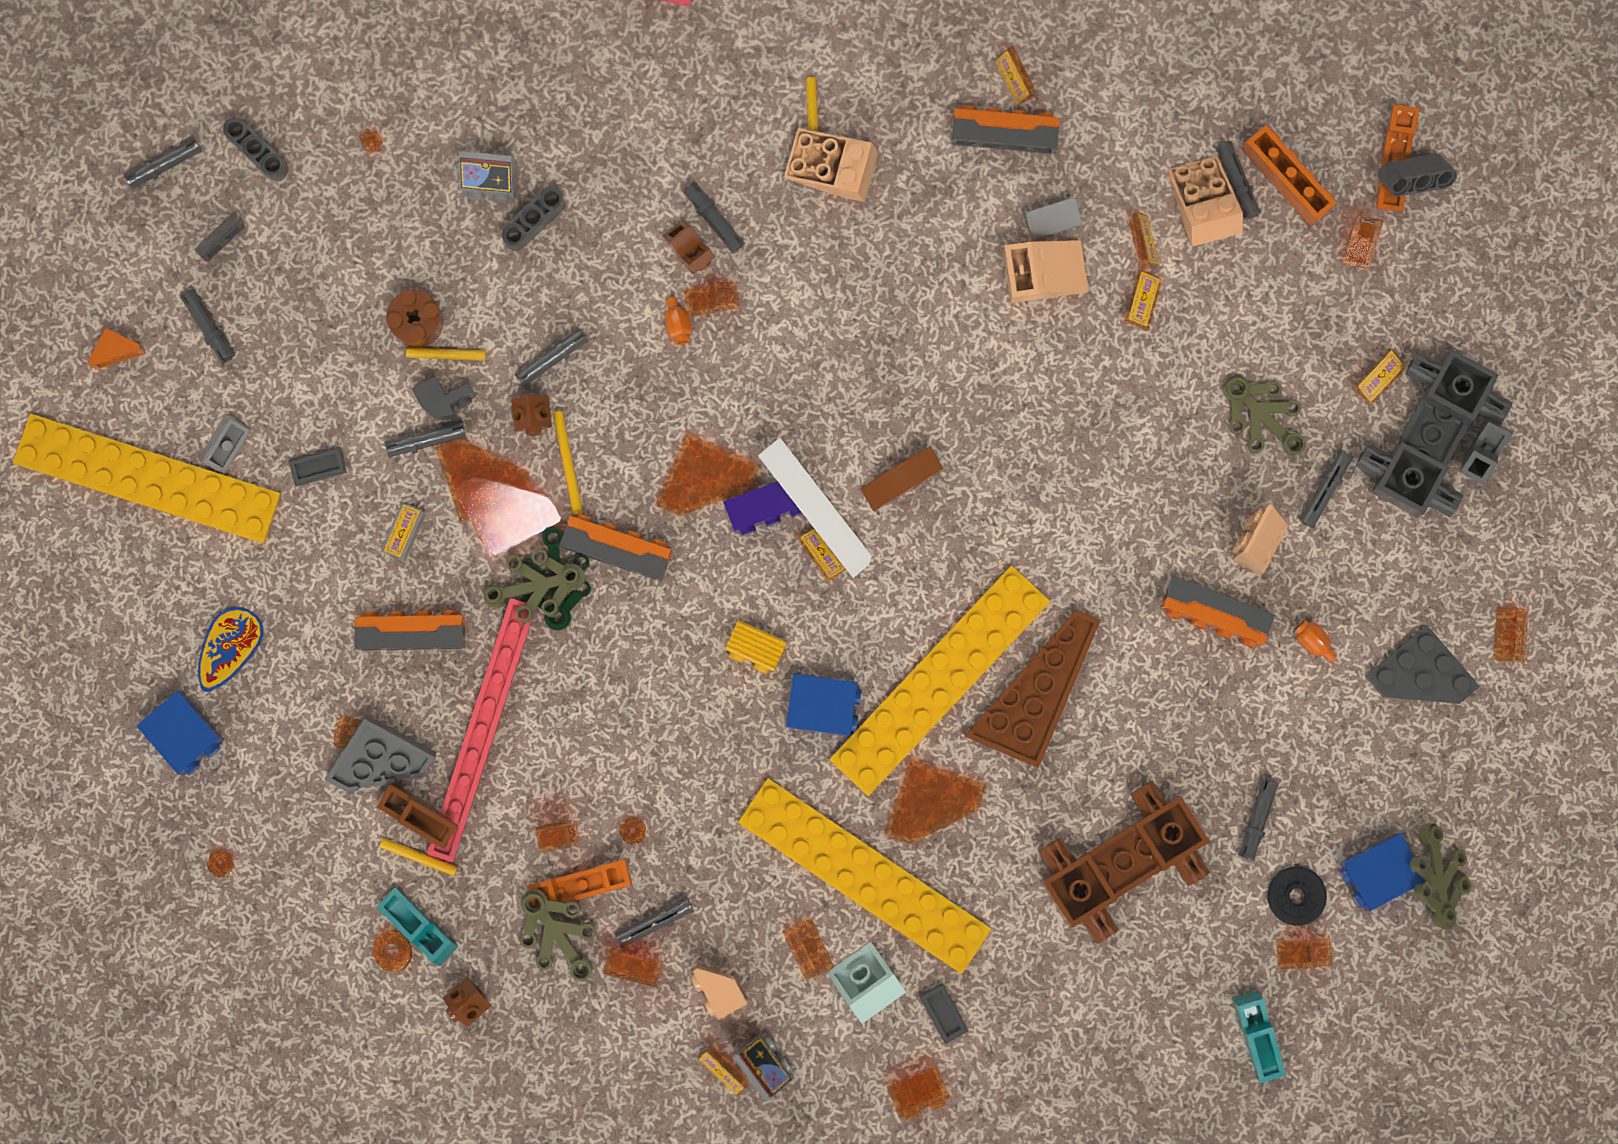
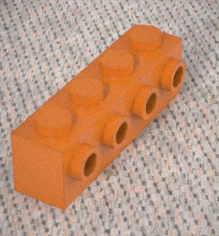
M1267 125L1246 141L1241 150L1311 227L1336 205L1332 194L1317 182L1314 174L1299 162L1297 155L1281 142L1279 135Z

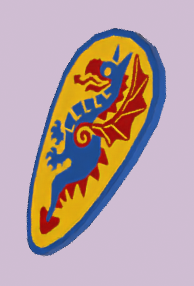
M240 607L229 608L219 613L211 622L198 663V679L200 688L203 691L211 692L223 686L254 655L264 635L262 622L255 613Z

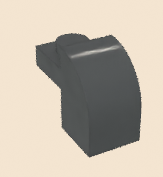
M436 377L411 388L420 406L426 413L439 420L457 418L453 408L456 406L458 409L464 408L473 402L472 398L476 397L469 383L445 394Z
M1488 419L1464 456L1460 472L1484 485L1498 464V456L1511 438L1513 431Z

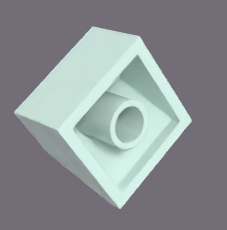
M871 941L827 972L862 1024L906 993Z

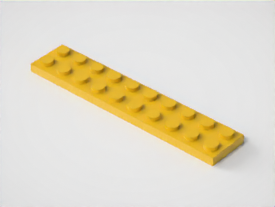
M31 413L13 460L15 465L262 544L266 542L282 495L279 492Z
M1011 565L829 760L860 790L869 796L1051 601Z
M767 778L738 821L740 825L961 974L991 931L990 927L769 778Z

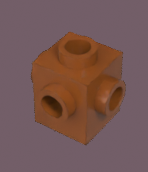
M526 395L511 400L515 431L526 432V436L541 435L542 430L552 427L549 396Z
M468 977L442 998L448 1007L445 1010L447 1015L455 1023L459 1020L466 1027L471 1025L492 1006L482 990Z

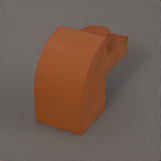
M683 220L662 235L669 247L691 274L706 269L710 265L711 260L716 257L711 249L701 242L692 227Z

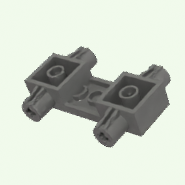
M1451 349L1439 363L1418 351L1411 360L1405 375L1424 384L1427 388L1394 450L1389 455L1368 443L1355 466L1378 478L1371 490L1372 494L1418 518L1425 514L1428 507H1431L1451 517L1462 501L1463 494L1441 482L1449 469L1447 465L1469 424L1475 421L1478 414L1501 424L1507 417L1513 402L1491 391L1499 374ZM1459 383L1461 385L1460 390L1462 392L1457 391L1456 384ZM1410 475L1412 477L1411 482L1414 484L1409 485L1405 477Z

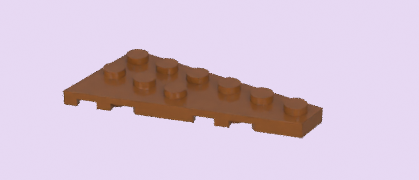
M1075 610L964 737L1039 768L1101 620Z

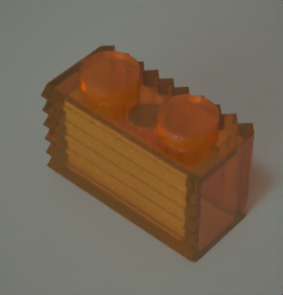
M571 820L535 827L539 850L542 853L575 847L576 841L580 840L578 826L572 825Z
M613 947L608 952L603 974L656 987L664 962L662 959L658 961L657 958H648L647 955H637L636 952L632 954L631 951H622L620 948L616 949Z
M937 1065L887 1085L899 1118L905 1117L906 1121L920 1116V1110L930 1106L931 1110H935L946 1105L945 1100L950 1098Z

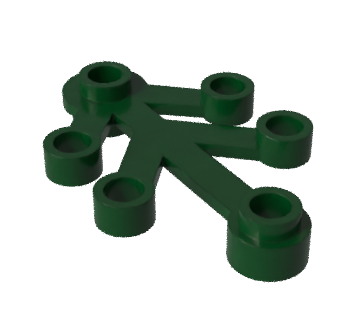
M551 526L544 530L542 540L549 548V557L560 563L559 545L563 532L558 527ZM552 533H556L559 537L555 543L549 541V536ZM577 555L574 558L573 564L577 565L579 558L586 559V565L582 567L583 571L588 569L590 561L585 555ZM525 558L522 560L524 564L527 561H531L533 563V570L542 574L546 578L548 577L543 571H541L537 567V565L532 561L531 558ZM550 570V577L557 575ZM575 573L568 574L567 580H574ZM584 582L588 586V591L585 594H580L577 589L564 603H561L559 612L563 615L562 621L555 622L553 617L544 616L545 623L549 628L560 631L570 624V611L584 596L587 597L591 593V586L588 582ZM558 587L550 588L548 590L551 593V599L553 598ZM522 595L523 598H525L526 600H529L530 597H526V595ZM544 598L538 605L541 610L543 602L546 601ZM548 605L546 611L552 612L555 609V605Z

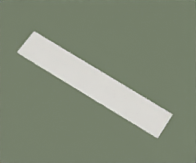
M779 437L760 453L758 457L854 578L869 565L872 557Z

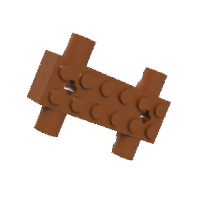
M1153 780L1130 793V796L1144 817L1079 858L1075 859L1062 837L1039 850L1040 855L1052 872L1050 876L1040 881L1068 927L1074 928L1083 922L1096 944L1119 931L1106 907L1158 872L1165 871L1174 865L1187 886L1193 885L1211 873L1197 852L1198 849L1210 842L1183 798L1176 796L1166 802ZM1167 827L1169 829L1175 828L1176 832L1173 834L1175 839L1171 840V838L1165 837L1164 834L1167 832ZM1075 884H1078V886L1084 885L1085 887L1082 891L1084 896L1081 898L1079 895H1073Z

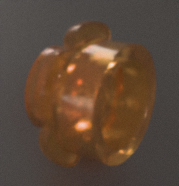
M365 129V133L359 136L363 147L369 154L375 151L378 153L381 151L380 146L383 144L377 131L371 132L369 129Z
M636 818L627 819L625 824H622L620 827V835L623 836V840L627 844L640 843L645 838L646 826L642 821H637ZM631 829H635L636 832L632 834Z
M215 851L210 855L207 868L214 876L224 877L225 874L231 873L234 868L233 858L226 851ZM220 861L223 862V866L221 867L218 865Z

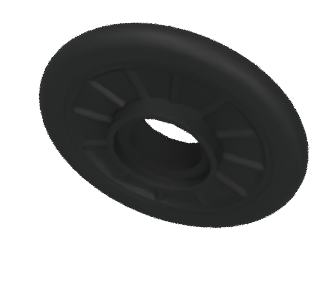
M1293 866L1281 870L1274 876L1268 888L1267 898L1271 911L1280 921L1293 926H1303L1315 921L1322 914L1326 905L1327 893L1323 881L1315 872L1305 867ZM1295 888L1301 889L1304 893V900L1299 904L1293 903L1290 899V893Z

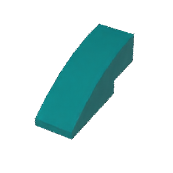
M394 888L377 906V909L412 944L416 945L432 963L441 966L459 947L397 888Z
M1259 991L1233 998L1237 1017L1259 1082L1264 1083L1286 1076L1274 1029L1270 1023L1262 995Z

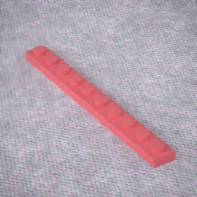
M512 598L509 600L441 809V813L457 824L458 827L444 850L431 842L427 852L428 855L450 862L455 860L532 621L522 623L516 617V610L520 606H525V602ZM523 611L520 617L522 619L527 618L529 611Z

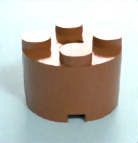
M403 291L392 300L387 310L386 320L389 329L402 344L408 347L419 348L432 344L438 339L443 330V315L439 306L431 296L422 291ZM412 316H413V317L419 316L420 321H419V322L414 321V322L412 323V321H411L410 319H411Z

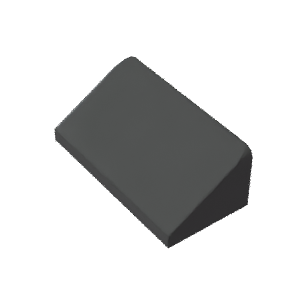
M231 214L194 250L203 260L209 262L244 229V225Z

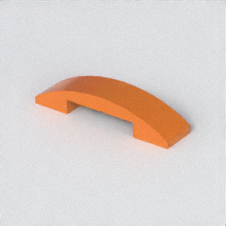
M1393 104L1384 142L1381 167L1388 162L1410 159L1420 108ZM1379 180L1376 209L1403 213L1406 195L1393 196Z
M623 859L528 885L527 890L538 889L546 894L548 900L567 903L570 900H581L632 886L633 884L627 861ZM537 898L530 900L532 906L537 907L540 905Z

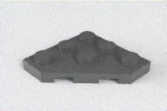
M1428 625L1424 626L1365 676L1378 693L1386 698L1460 704L1480 687Z
M365 714L326 774L325 780L349 793L359 791L361 787L388 785L396 783V780L410 777L411 780L422 778L435 759L436 752Z

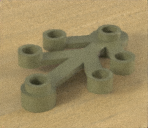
M1233 376L1223 386L1224 396L1231 401L1229 431L1234 435H1239V433L1241 434L1244 431L1245 423L1242 420L1243 403L1250 410V441L1247 444L1250 452L1259 453L1264 448V441L1261 439L1262 422L1283 442V449L1288 455L1295 456L1300 454L1306 445L1303 436L1298 433L1290 434L1269 414L1286 413L1288 416H1296L1301 411L1300 403L1297 400H1290L1288 402H1257L1251 395L1268 394L1267 396L1270 398H1276L1282 392L1281 384L1276 381H1272L1269 384H1249L1243 377ZM1233 385H1238L1241 388L1240 394L1232 392L1231 388ZM1271 385L1278 387L1277 394L1270 393L1269 387ZM1291 403L1295 404L1297 412H1290L1288 405ZM1234 422L1241 424L1242 428L1240 431L1233 430L1232 424ZM1254 440L1258 441L1261 445L1260 449H1253L1251 442ZM1290 441L1297 442L1298 448L1296 450L1289 448Z
M537 549L532 553V561L537 566H545L557 574L546 578L525 565L520 557L512 555L506 560L507 568L513 573L521 574L531 580V582L506 588L496 585L490 586L484 592V600L491 608L497 609L501 608L509 598L533 593L525 606H520L516 610L517 619L522 623H529L533 619L534 611L548 590L558 587L553 598L544 601L542 604L543 613L548 617H554L558 614L559 606L569 591L577 590L584 584L585 573L583 569L576 564L563 566L551 559L543 549ZM539 554H544V560L541 562H537V556ZM514 560H518L519 565L516 568H511V563ZM575 573V579L568 581V574ZM495 591L498 592V597L491 600L490 594ZM554 604L555 609L552 612H547V606ZM523 611H529L527 618L522 619L520 617Z
M1425 824L1420 827L1418 837L1423 845L1429 846L1433 872L1428 868L1429 862L1426 857L1416 856L1411 859V870L1418 873L1427 882L1417 884L1414 893L1417 899L1422 900L1432 910L1431 919L1437 927L1451 929L1457 919L1455 908L1462 893H1468L1471 890V881L1468 877L1455 878L1453 890L1449 897L1447 895V888L1458 866L1466 864L1467 855L1463 850L1451 851L1449 861L1443 870L1439 843L1443 840L1444 832L1436 824ZM1433 889L1436 891L1437 899L1433 896Z
M538 889L527 891L521 899V907L527 914L524 933L520 938L521 945L525 948H532L536 944L537 935L535 928L537 918H539L544 925L540 954L536 959V966L540 970H547L551 967L553 963L551 951L554 939L572 964L570 967L572 978L577 981L587 980L593 970L592 964L588 959L579 956L564 933L578 935L585 940H590L594 938L597 932L595 924L586 922L581 925L554 920L548 911L565 913L567 917L575 918L581 911L580 903L576 900H570L567 903L548 900L546 894ZM537 898L540 905L534 907L531 905L530 900ZM575 905L577 907V912L570 913L568 911V906ZM590 927L593 930V934L586 935L583 929ZM524 936H532L533 943H526ZM541 957L548 958L549 964L547 966L540 964ZM584 964L587 971L584 973L579 972L577 965Z

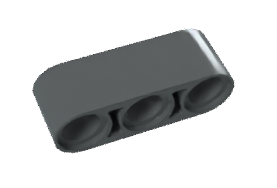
M231 117L225 121L223 125L225 136L267 178L272 181H281L287 176L288 166L282 157L247 123L238 117ZM237 127H242L241 135L233 137V130ZM253 146H262L259 153L250 154ZM275 162L280 163V168L276 172H269L271 164Z
M1440 154L1388 162L1378 172V179L1393 196L1445 189L1451 186L1457 178V172Z
M553 186L546 187L505 225L501 235L508 249L512 251L522 250L563 211L565 199L560 189ZM551 196L559 198V202L555 206H548L546 200ZM532 214L540 216V220L536 224L527 223V219ZM511 233H521L519 241L514 243L508 241Z

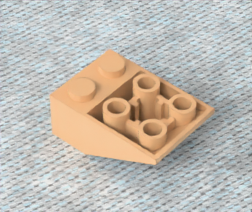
M798 128L784 178L833 195L865 202L879 152L871 142Z
M1217 155L1167 169L1182 222L1192 247L1243 233V212Z
M1081 240L1025 242L1004 246L1002 253L1010 304L1089 292Z
M1268 504L1263 509L1259 508L1257 512L1255 511L1253 515L1249 516L1243 528L1247 530L1246 534L1237 539L1231 551L1235 554L1232 561L1259 575H1262L1267 569L1289 526L1272 505Z

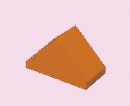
M105 328L88 362L89 366L98 370L145 354L146 351L138 343Z

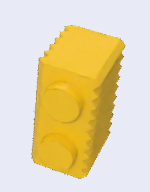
M738 620L725 650L730 652L729 658L742 664L744 659L754 663L753 669L767 675L768 671L775 672L787 642Z

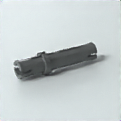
M193 137L151 161H144L142 166L124 174V177L133 190L152 178L156 180L161 173L202 151Z
M1232 141L1218 145L1216 150L1231 181L1234 194L1241 205L1245 219L1248 220L1258 216L1262 212L1255 200L1254 188L1252 185H1249Z
M696 182L683 191V194L697 209L696 213L699 217L702 216L732 254L745 245V242L737 235L715 207L716 203L713 199H709Z
M190 289L184 292L180 299L202 331L205 343L211 346L221 364L233 359L232 357H235V353L224 338L225 333L215 324L196 290Z
M577 328L576 331L561 342L556 341L554 347L515 373L514 375L518 380L528 374L525 379L520 381L521 385L525 388L526 385L564 358L565 360L570 358L569 354L587 343L588 340L585 336L576 342L574 341L583 334L580 329Z
M460 421L459 423L414 435L413 432L407 433L406 437L388 442L385 441L384 443L388 457L392 458L393 456L408 452L415 454L418 453L419 449L466 438L463 423Z
M1338 451L1328 471H1324L1322 474L1323 480L1303 516L1300 518V522L1310 528H1315L1318 519L1337 486L1342 485V477L1349 464L1353 461L1352 457ZM1338 468L1339 470L1336 476L1334 477L1332 483L1329 487H1327L1336 469ZM1323 492H1324L1325 495H1324L1323 499L1321 500V502H1320L1319 506L1317 507L1316 511H1314L1315 506L1317 505V503H1318L1320 497L1322 496V494H1323Z
M1264 778L1261 780L1262 782L1248 826L1244 827L1243 832H1245V836L1238 856L1255 861L1260 840L1265 836L1263 830L1279 785L1277 782L1267 781Z
M685 897L668 907L662 906L659 908V912L638 921L618 933L616 932L614 935L619 946L623 949L625 946L665 926H673L674 921L693 913L694 909L689 899Z

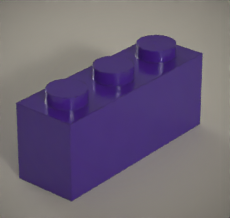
M778 481L723 502L734 533H741V536L757 531L755 527L764 523L766 527L781 522L780 517L790 514L793 518L803 514Z

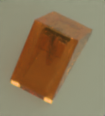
M1330 938L1276 942L1278 969L1316 968L1333 965Z

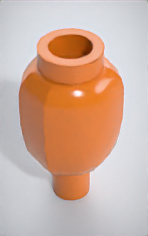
M669 297L666 299L668 310L664 318L667 335L671 340H674L675 345L687 344L690 342L689 336L692 333L689 315L684 308L678 306L676 297Z
M1303 620L1294 629L1297 633L1296 639L1298 643L1310 654L1323 656L1329 663L1337 657L1336 653L1330 648L1331 640L1318 624L1314 622L1308 623L1306 620Z

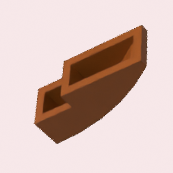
M931 446L874 479L862 487L861 491L874 512L942 473L944 468Z
M396 783L388 786L376 807L397 819L399 824L443 850L458 827L457 824L434 807Z

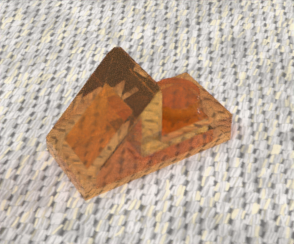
M1357 214L1349 228L1350 237L1343 255L1342 264L1369 269L1384 220Z
M709 282L708 287L684 291L689 318L740 309L736 282Z

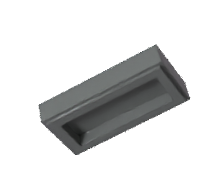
M340 447L288 461L295 487L347 473Z
M943 983L919 995L945 1044L968 1032Z

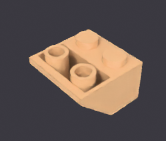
M701 966L693 970L694 976L691 977V980L697 991L703 990L707 997L704 1004L711 1017L716 1015L719 1020L748 1004L749 1001L736 977Z

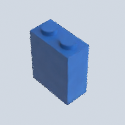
M793 674L786 728L850 737L851 731L856 732L858 716L853 715L854 704L860 705L862 689H857V682Z
M178 690L136 725L177 775H184L185 773L191 775L201 766L199 761L206 755L210 758L221 749L219 744L224 740L185 693Z
M1396 833L1340 862L1342 869L1339 870V873L1346 885L1351 884L1355 892L1352 894L1355 904L1359 909L1363 908L1369 912L1414 889L1417 884L1426 883L1418 873L1411 870L1410 861L1414 856L1402 833Z

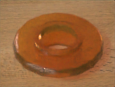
M386 930L379 934L373 945V957L376 963L388 972H399L409 965L413 955L410 941L397 930ZM390 943L398 948L399 954L397 958H393L388 953Z

